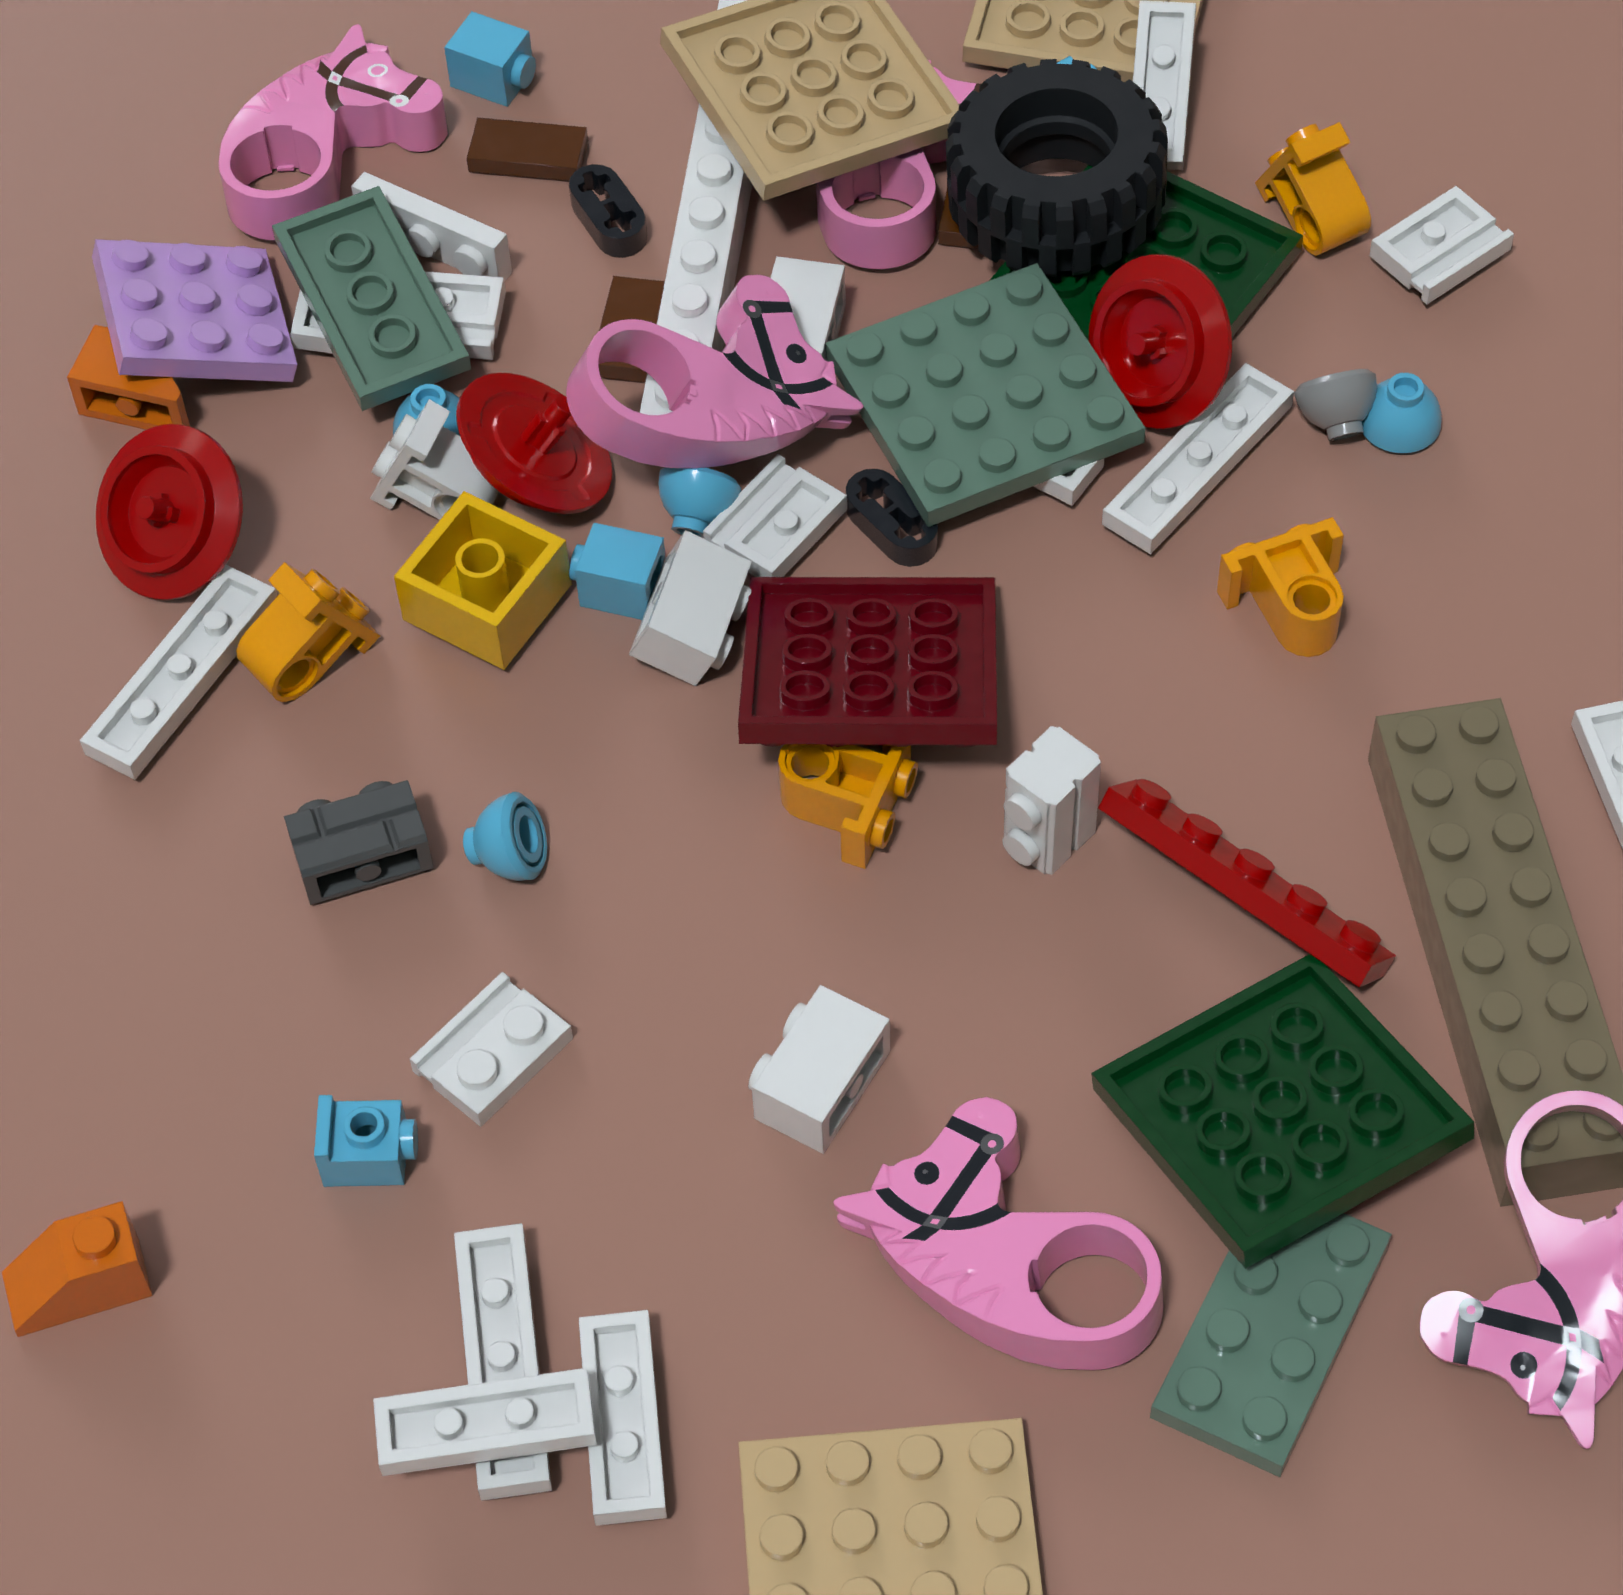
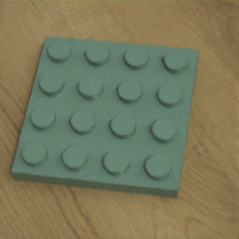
M1037 263L825 343L826 359L828 362H834L835 374L846 392L863 404L859 414L928 527L1125 451L1145 441V426Z

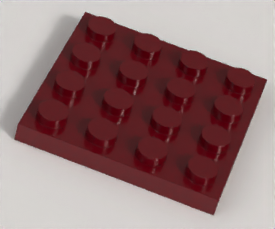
M750 577L749 588L752 591L748 597L738 718L739 744H761L769 747L781 746L783 744H824L831 747L846 745H890L894 747H907L910 745H954L957 747L997 745L995 577Z

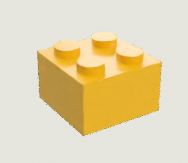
M465 491L462 492L394 575L404 621L505 670L572 585L569 577L570 566L565 539Z

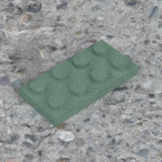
M380 186L272 225L275 241L362 411L411 393L421 385L434 384L471 369L470 356Z
M1343 1213L1246 1269L1229 1250L1151 1406L1150 1418L1275 1476L1281 1477L1386 1254L1392 1234Z

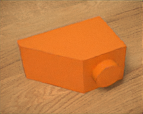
M94 325L67 376L78 414L146 430L165 424H180L190 427L182 394L172 377L119 375L108 327Z
M123 1201L54 1221L2 1271L12 1321L18 1337L153 1296L139 1239Z

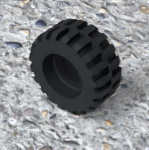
M1057 59L1040 60V65L1027 67L1025 63L1010 67L1007 75L1003 77L995 74L983 81L979 86V92L973 90L959 105V111L951 118L947 129L946 162L949 210L952 220L959 225V232L973 247L978 245L979 252L995 263L1002 259L1006 261V266L1014 271L1037 263L1046 277H1057V272L1072 271L1073 276L1090 272L1091 266L1101 264L1105 268L1118 262L1122 258V251L1124 250L1129 254L1146 240V234H1150L1161 219V210L1165 206L1167 129L1162 122L1160 110L1149 97L1146 98V92L1130 79L1126 82L1121 81V75L1115 70L1105 66L1101 70L1093 69L1089 62L1074 59L1072 64H1057ZM1047 159H1069L1092 166V168L1086 171L1066 176H1043L1020 169L1028 164Z

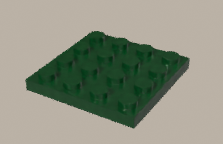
M1088 165L1083 171L1092 168V166ZM1167 171L1165 206L1161 210V219L1156 228L1150 234H1146V240L1130 254L1125 250L1122 251V258L1105 268L1101 264L1091 266L1089 273L1075 276L1072 275V271L1057 272V277H1047V279L1089 341V325L1095 301L1106 281L1117 269L1133 259L1146 255L1164 254L1179 257L1200 269L1214 284L1225 304L1233 337L1302 250L1303 235ZM1005 261L990 280L1012 273L1014 270H1010L1006 266Z
M1311 954L1091 1073L1093 1090L1245 1269L1474 1139V1121L1339 978L1323 962Z

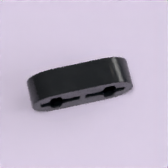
M598 164L583 166L575 171L569 181L571 206L597 246L605 254L618 258L633 256L640 252L647 243L646 217L643 209L618 174L610 167ZM593 190L598 195L605 194V200L600 201L597 195L593 192ZM616 220L621 229L611 227V222Z
M864 469L855 473L848 480L846 486L848 517L889 559L899 565L912 567L927 563L935 556L938 548V525L935 524L930 527L926 525L907 491L893 475L880 469ZM868 495L870 499L863 502L862 497ZM883 496V507L875 499ZM900 527L909 536L900 539ZM921 533V539L919 540L912 537Z

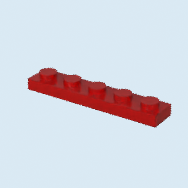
M1135 779L1110 786L1098 806L1099 810L1360 988L1385 976L1396 955L1380 945L1381 938L1374 930L1354 920L1345 921L1327 909L1328 903L1321 894L1304 885H1292L1274 873L1275 866L1265 856L1250 849H1239L1221 837L1223 831L1216 823L1198 814H1187L1171 803V795L1163 787L1146 779Z

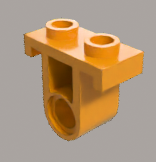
M1338 122L1322 130H1319L1317 124H1311L1289 136L1285 140L1288 147L1268 158L1267 161L1270 167L1255 182L1264 201L1267 202L1277 198L1293 230L1303 235L1302 246L1315 256L1368 233L1371 227L1369 207L1340 151L1341 148L1346 147L1350 143L1342 124Z
M1331 517L1314 524L1297 525L1284 534L1258 543L1248 542L1241 544L1230 552L1221 555L1217 593L1228 610L1238 606L1240 594L1250 591L1276 638L1287 651L1304 657L1322 655L1332 648L1337 639L1344 595L1333 573L1338 572L1344 535L1334 518Z
M284 562L268 579L280 594L244 633L238 643L236 653L239 661L277 701L288 702L304 695L312 688L351 643L358 651L365 654L380 635L364 619L370 610L353 593L344 587L338 590L325 576L314 568L305 575Z
M785 744L781 748L778 758L782 805L789 814L801 820L840 832L841 862L866 869L875 847L884 849L890 839L895 823V812H892L898 796L906 799L910 795L917 776L918 763L911 760V745L907 747L882 745V753L856 745L831 747L824 744ZM809 775L819 776L813 779L802 778Z

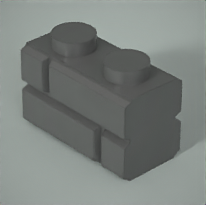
M408 780L395 784L387 781L374 782L365 786L358 795L334 802L325 799L313 800L302 805L296 813L284 816L310 905L434 868L426 832Z

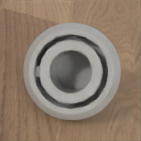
M1356 369L1322 376L1300 384L1294 392V396L1303 415L1312 424L1326 430L1329 441L1350 438L1364 433L1362 421H1364L1372 409L1376 398V374L1368 369Z

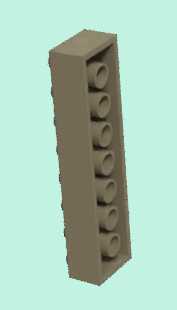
M1501 698L1376 716L1368 762L1500 1207L1514 1205L1505 1180L1504 1157L1512 1131L1523 1114L1542 1099L1566 1091L1598 1093L1611 1098L1623 1106V1073ZM1562 1112L1542 1120L1527 1135L1521 1151V1169L1529 1191L1537 1201L1623 1188V1137L1610 1123L1586 1112Z

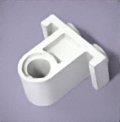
M430 399L417 419L408 414L404 416L391 441H388L371 473L380 477L370 497L371 500L391 510L398 497L439 520L463 491L492 505L499 491L478 471L461 437L443 427L450 411Z

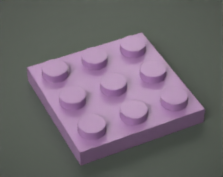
M95 240L92 260L119 375L293 382L298 364L266 249L246 246L225 247L194 245L190 243L137 242L134 240Z

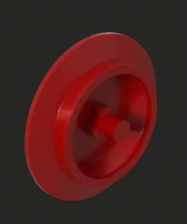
M1164 254L1146 255L1133 259L1117 269L1106 281L1097 296L1090 319L1089 343L1143 425L1149 428L1167 429L1185 425L1201 416L1220 394L1227 379L1232 357V332L1225 304L1211 280L1196 266L1179 257Z
M513 373L483 375L472 381L462 392L456 410L460 437L478 471L500 493L522 505L560 514H573L589 510L605 496L612 480V463L609 452L589 439L578 427L570 413L566 396L540 381Z
M165 424L142 431L129 440L118 451L108 466L99 488L96 503V531L99 546L107 565L118 580L137 594L160 600L187 597L203 589L214 580L230 559L242 524L243 497L235 466L224 448L215 439L201 430L185 425Z

